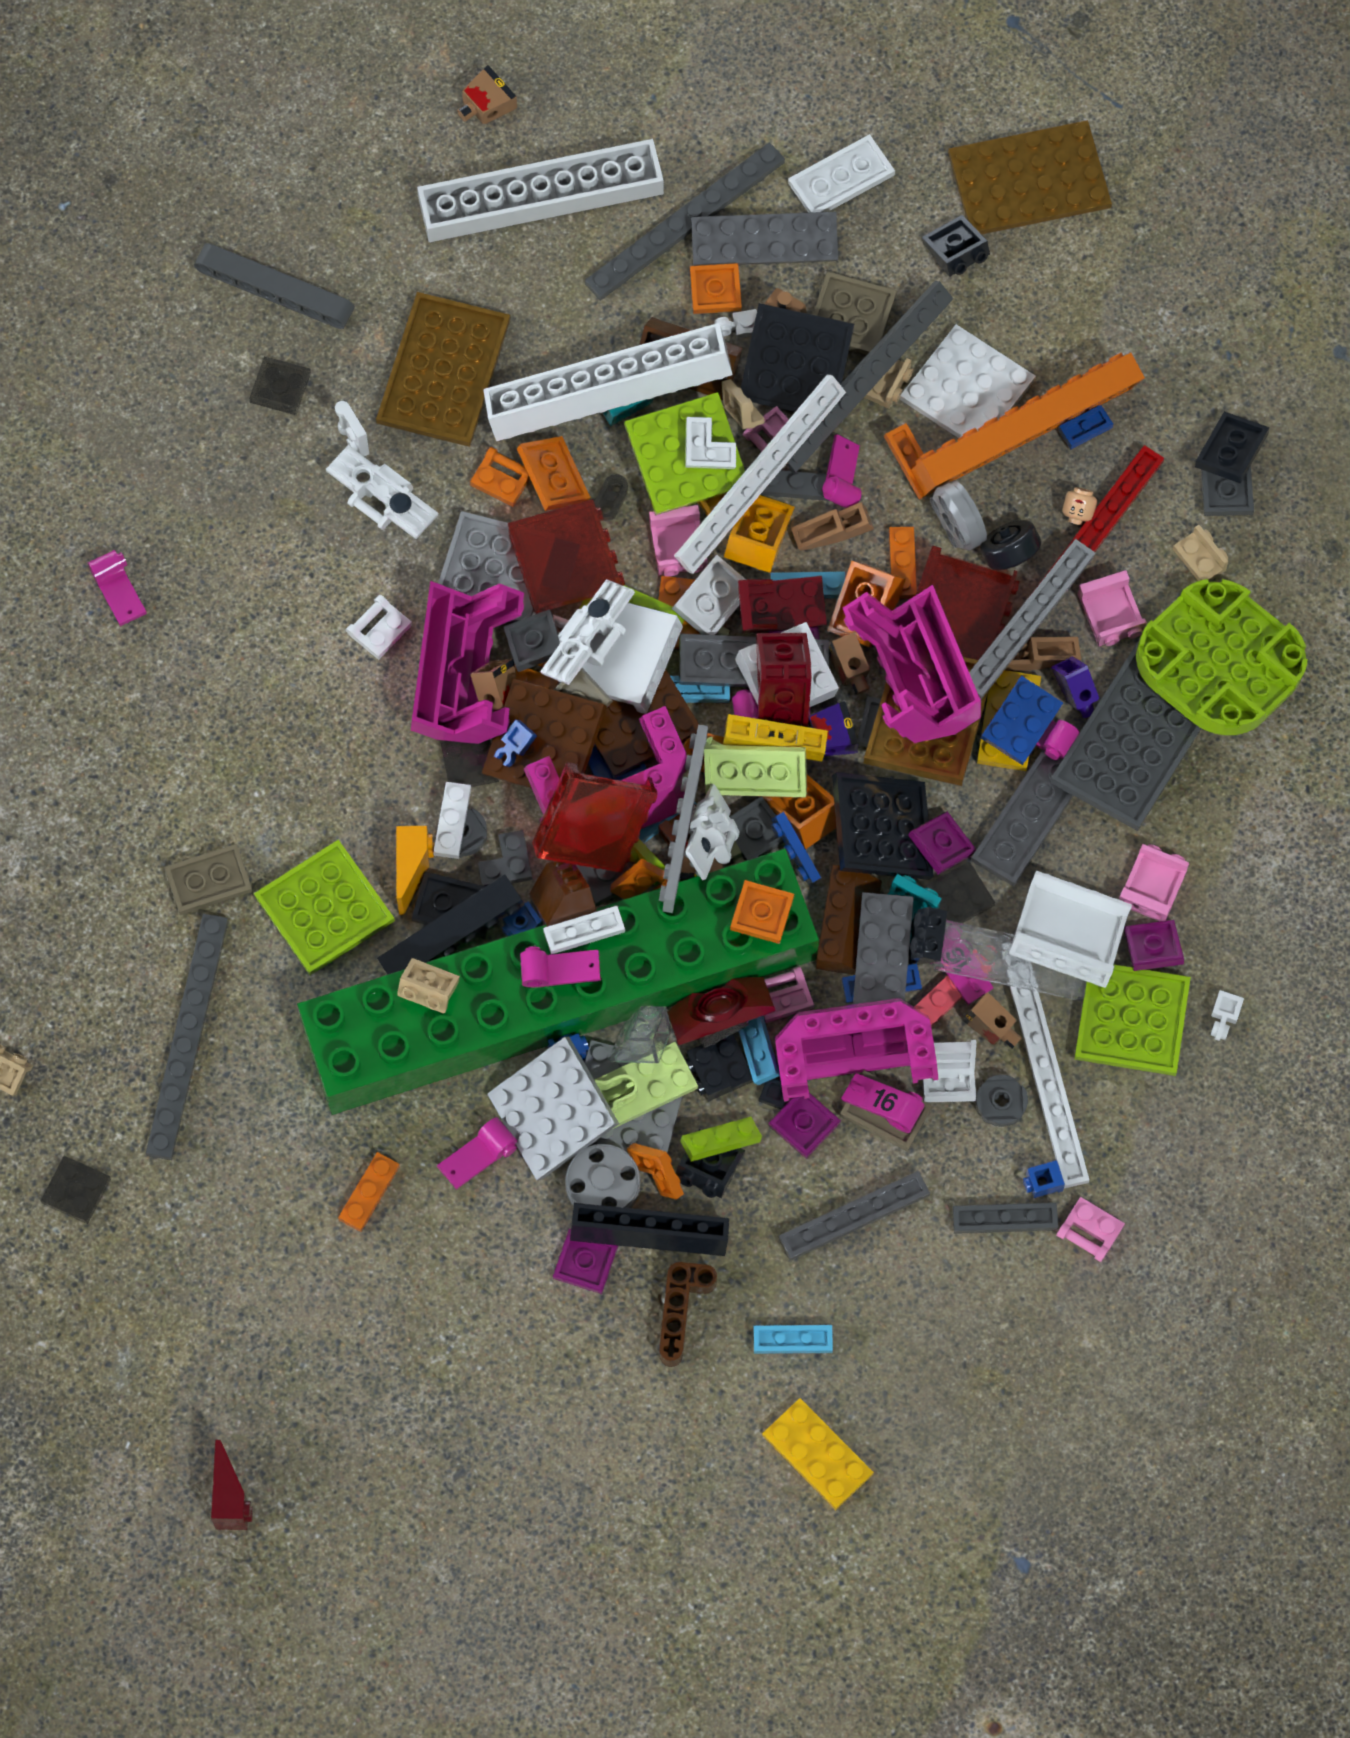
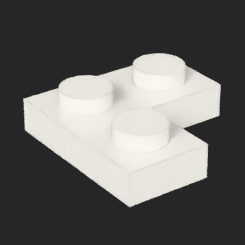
M686 418L685 468H736V443L711 442L712 418Z

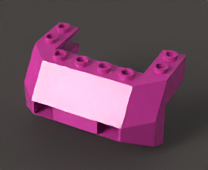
M430 581L411 731L436 740L475 744L482 743L507 732L510 723V709L504 707L492 713L493 702L487 700L479 702L471 673L490 662L493 628L522 615L524 610V592L499 583L470 596Z
M933 585L893 611L868 592L843 607L846 616L844 621L851 631L855 630L864 641L868 640L876 646L879 654L877 660L887 674L885 680L894 691L893 699L895 703L901 708L902 712L899 713L886 702L881 705L885 713L883 719L889 728L896 729L903 738L907 737L912 742L917 743L955 735L981 718L980 697Z
M666 706L639 718L658 765L575 801H569L550 756L525 766V774L544 815L539 821L551 842L582 853H588L602 845L611 843L677 814L679 798L684 799L685 792L681 791L683 776L688 777L689 770H685L687 755Z
M900 998L797 1012L775 1037L784 1102L789 1101V1098L804 1096L805 1099L810 1098L807 1080L861 1073L864 1070L868 1072L910 1066L913 1083L933 1078V1081L939 1080L930 1019L928 1015Z

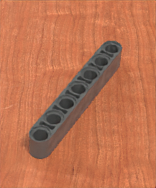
M204 244L194 263V267L207 276L338 329L345 328L355 308L352 302L341 296L213 244Z

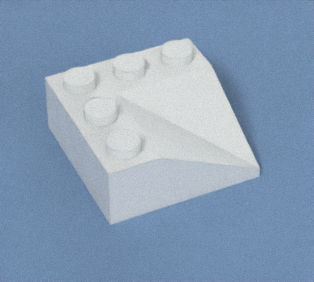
M807 622L781 632L807 633L812 673L809 707L833 698L839 687ZM755 643L739 650L735 660L758 705L759 690Z

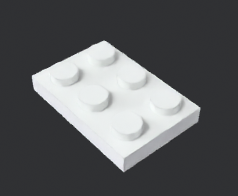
M716 555L672 607V610L702 635H715L740 605L738 580L746 579Z

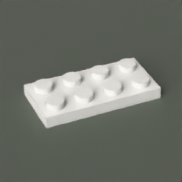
M869 134L788 178V184L808 213L829 212L893 177L895 170Z

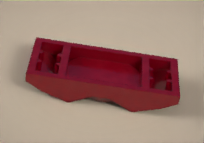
M745 977L731 979L722 988L714 989L708 993H691L675 1004L667 1013L678 1045H682L776 1010L764 977Z

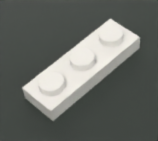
M446 782L433 852L434 856L459 859L471 785Z
M614 906L545 927L543 931L552 955L624 933L625 927L618 906Z

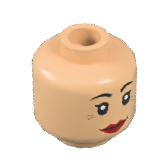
M1074 487V490L1066 493L1062 512L1065 516L1069 517L1068 522L1082 525L1083 521L1092 519L1097 505V499L1093 496V491Z

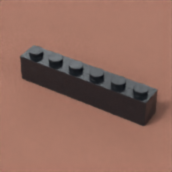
M504 874L377 959L388 975L406 969L412 958L426 963L436 960L441 956L445 957L454 954L457 951L456 947L463 942L469 944L478 938L477 933L484 928L487 930L494 928L500 923L499 918L506 914L508 916L515 914L521 909L520 905L524 902Z
M574 1203L570 1241L725 1256L730 1218Z

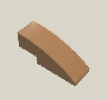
M862 502L841 511L837 509L831 510L791 528L800 551L834 544L874 530L867 508Z
M1031 637L1005 670L1019 672L1051 668L1072 656L1081 661L1078 637Z

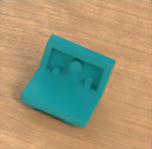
M899 874L894 878L890 891L887 894L913 897L912 920L918 909L927 907L938 909L942 899L938 897L939 895L936 891L930 888L924 889L917 885L916 881L906 875L902 877ZM912 930L910 932V942L912 939Z

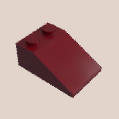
M215 1440L211 1520L216 1530H248V1522L253 1521V1506H251V1501H247L221 1440Z

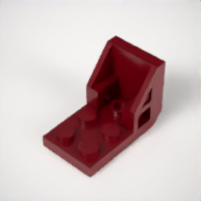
M822 576L775 581L773 579L738 580L743 634L787 630L807 622L809 627L827 626Z
M757 633L756 654L759 690L757 719L808 727L812 673L807 633Z

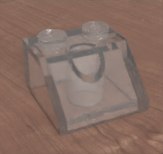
M641 1006L622 1025L609 1061L621 1063H659L672 1031L666 1007Z

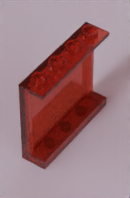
M593 499L507 523L508 534L534 614L592 598L606 579L625 586L622 572H617L615 564H618L615 550H610L608 543L611 542L608 529H603L601 521H604L600 506L595 507Z
M932 545L916 595L931 585L934 586L962 656L979 660L1006 626L1002 624L1004 616L1009 617L1013 605L1012 602H1009L1011 594L1016 595L1020 581L1016 580L1018 571L1014 570L1011 576L942 555V548Z
M567 762L532 842L537 858L622 872L625 863H628L634 843H637L639 840L641 827L648 820L649 809L657 799L658 792L652 777H648L645 785L580 774L577 764Z

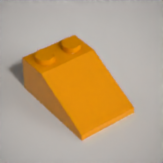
M759 495L733 526L724 558L771 573L795 507Z
M396 826V892L399 915H404L423 880L424 873L429 868V858H434L433 834H428L427 826Z

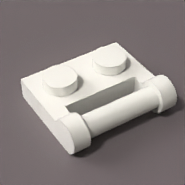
M345 401L336 403L335 412L339 416L338 431L342 435H347L348 439L346 441L350 447L364 457L369 455L367 434L351 407Z
M378 595L374 599L375 603L354 625L350 624L346 628L348 635L378 660L412 626V621L393 607L382 595ZM381 610L387 613L366 635L361 633L365 626Z

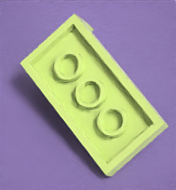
M713 737L707 738L704 747L706 793L710 785L714 783L721 795L806 797V747L723 745L713 740Z
M676 1042L595 1079L597 1086L619 1122L616 1127L698 1089V1085Z

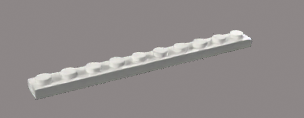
M832 375L825 376L674 555L687 572L694 574L844 396L845 390Z
M1012 944L1001 946L999 951L1054 1155L1065 1183L1064 1188L1089 1183V1176L1031 963L1028 960L1009 954Z

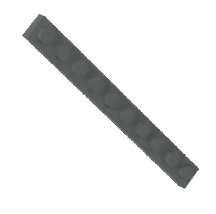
M770 142L585 279V285L601 301L692 233V217L715 216L783 165L785 158Z
M934 281L840 384L846 393L786 463L791 471L797 472L953 300V297L940 281Z
M203 914L146 1149V1156L172 1161L229 922L228 918Z

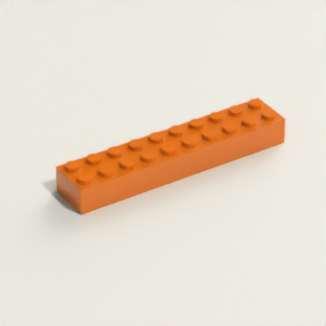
M1121 352L1110 358L1103 366L1101 363L1097 364L1082 376L1078 374L1072 377L1061 387L1057 385L1046 391L1047 393L1041 397L1037 395L1020 407V410L1016 406L1005 412V415L1001 416L999 420L997 417H994L985 422L982 427L978 428V431L976 428L967 431L962 437L957 439L958 442L954 438L941 445L942 447L937 449L936 453L934 449L926 452L915 461L916 466L911 471L926 496L935 491V488L941 484L957 480L1058 428L1060 425L1133 389L1145 377L1132 353L1123 356Z

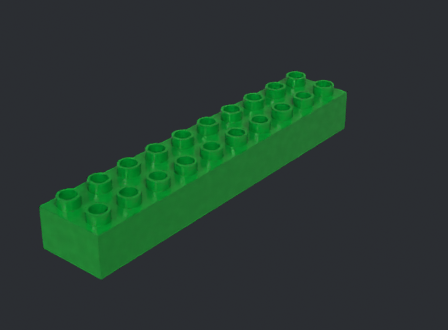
M786 849L710 872L705 880L697 876L679 882L673 913L663 911L664 902L659 901L661 888L596 908L598 912L618 906L625 932L555 954L599 950L601 981L534 988L523 986L520 954L528 947H539L541 951L551 955L543 931L546 925L426 962L429 965L460 976L459 983L449 999L445 1013L432 1010L397 995L400 978L405 969L297 1003L301 1023L331 1115L547 1047L548 1040L552 1038L555 1043L566 1034H572V1036L579 1034L581 1036L674 1006L691 993H708L714 989L722 988L734 978L765 977L817 960L819 939ZM745 880L794 894L780 944L730 930Z

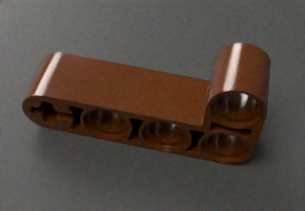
M676 1262L668 1269L659 1348L660 1360L665 1366L675 1367L682 1361L690 1293L709 1294L716 1288L717 1272L710 1265ZM676 1272H682L686 1275V1278L678 1282L672 1276ZM706 1274L712 1278V1281L708 1284H702L698 1278ZM674 1297H679L684 1303L679 1307H675L670 1304V1300ZM672 1322H676L681 1326V1329L677 1332H671L667 1329V1326ZM670 1341L675 1342L673 1357L668 1356Z

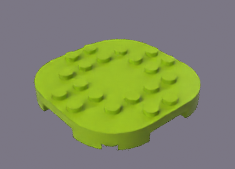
M1208 579L1192 583L1183 589L1181 595L1164 612L1146 625L1137 646V667L1147 685L1195 725L1219 735H1239L1257 728L1297 689L1307 667L1306 645L1300 633L1290 622L1286 626L1283 625L1249 597L1251 591L1229 580L1222 579L1221 582H1209Z

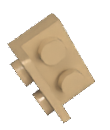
M906 358L905 362L898 360L864 398L890 409L893 401L897 403L903 391L901 386L904 382L908 383L912 376L911 359Z
M731 379L722 381L723 407L742 429H751L757 425L764 424V417L753 406L751 399L743 394L742 389L737 387Z
M1200 525L1194 527L1193 533L1173 545V551L1198 581L1208 579L1210 582L1227 569L1228 556L1226 552L1215 545L1210 532L1206 529L1203 530Z
M412 958L400 978L397 995L432 1010L445 1013L449 999L459 983L460 976Z
M0 1044V1089L14 1096L17 1094L26 1072L31 1071L33 1065L27 1062L28 1059L17 1053L12 1055L5 1051V1047Z

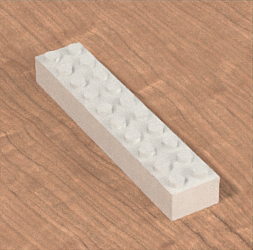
M649 139L419 186L417 189L428 242H434L664 194V180L654 141Z
M717 323L484 389L489 423L496 441H500L549 426H556L574 419H581L592 414L602 413L617 407L627 406L638 401L652 399L663 394L673 393L688 387L698 386L713 380L723 379L733 374L720 324Z

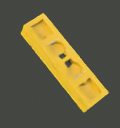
M728 714L723 745L806 747L807 760L822 762L825 755L828 731Z

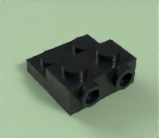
M963 215L922 237L925 247L936 257L937 264L949 277L954 274H963L967 267L974 263H983L988 255H990L988 241Z
M927 907L918 909L917 913H915L911 922L912 939L909 944V964L921 965L941 961L947 919L946 910Z
M733 1034L711 1043L709 1041L686 1051L687 1058L685 1061L691 1073L694 1072L698 1080L696 1081L698 1085L697 1091L700 1096L705 1095L708 1102L753 1082L750 1068Z
M738 1148L692 1162L685 1152L678 1164L676 1175L679 1177L682 1185L686 1187L694 1185L702 1189L703 1194L707 1197L714 1198L717 1196L722 1199L737 1167L744 1157L745 1150Z

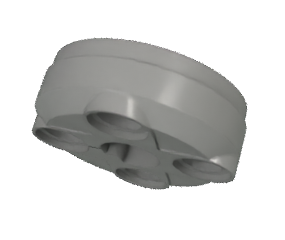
M956 480L945 482L936 487L933 497L930 498V503L951 544L955 548L959 547L968 551L980 546L981 543L986 541L987 533L982 517L966 489Z
M609 1144L589 1146L579 1152L568 1166L565 1177L567 1197L572 1205L574 1203L604 1205L607 1202H612L616 1207L631 1208L640 1192L639 1169L632 1157L617 1146ZM594 1154H600L603 1156V1160L599 1163H594L590 1160V1157ZM625 1172H632L635 1177L630 1181H626L621 1175ZM580 1184L585 1189L581 1193H574L571 1187Z

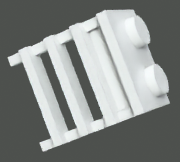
M971 1040V1042L934 1043L939 1080L933 1081V1078L923 1079L924 1102L976 1101L974 1076L976 1040Z

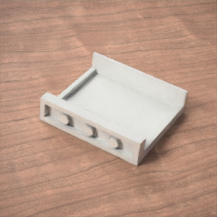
M627 603L615 620V622L621 624L626 629L624 635L619 636L606 654L602 666L599 667L586 661L582 668L611 699L634 705L637 712L647 714L683 626L676 615ZM598 633L595 634L589 644L593 653H596L608 634L605 636ZM573 648L569 651V655L577 653Z
M1036 871L1027 893L1009 954L1106 988L1113 973L1114 960L1132 904Z

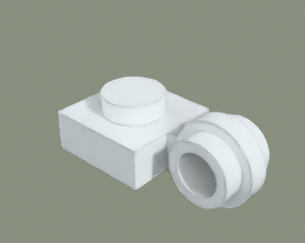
M757 310L732 313L733 322L729 321L727 317H720L714 323L720 324L723 336H728L731 334V331L735 330L737 339L752 336Z
M1221 990L1219 991L1211 1015L1221 1019L1220 1022L1215 1021L1211 1031V1036H1214L1215 1040H1226L1230 1026L1225 1023L1227 1021L1236 1024L1244 998Z

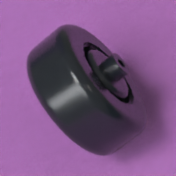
M1017 520L1004 524L989 533L986 541L981 543L980 550L991 569L1005 570L1016 567L1033 557L1040 549L1042 542L1032 522Z

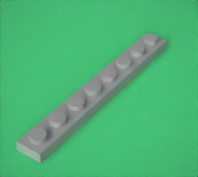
M1077 539L1073 541L969 672L980 700L1094 558L1096 553Z
M698 724L697 734H691L689 748L693 749V754L687 755L685 770H689L688 777L683 776L681 791L685 792L684 799L679 798L676 813L681 815L680 820H674L672 835H676L675 842L670 841L668 857H672L671 864L666 863L663 879H668L667 886H661L659 901L664 902V912L673 913L704 756V747L707 741L708 726Z

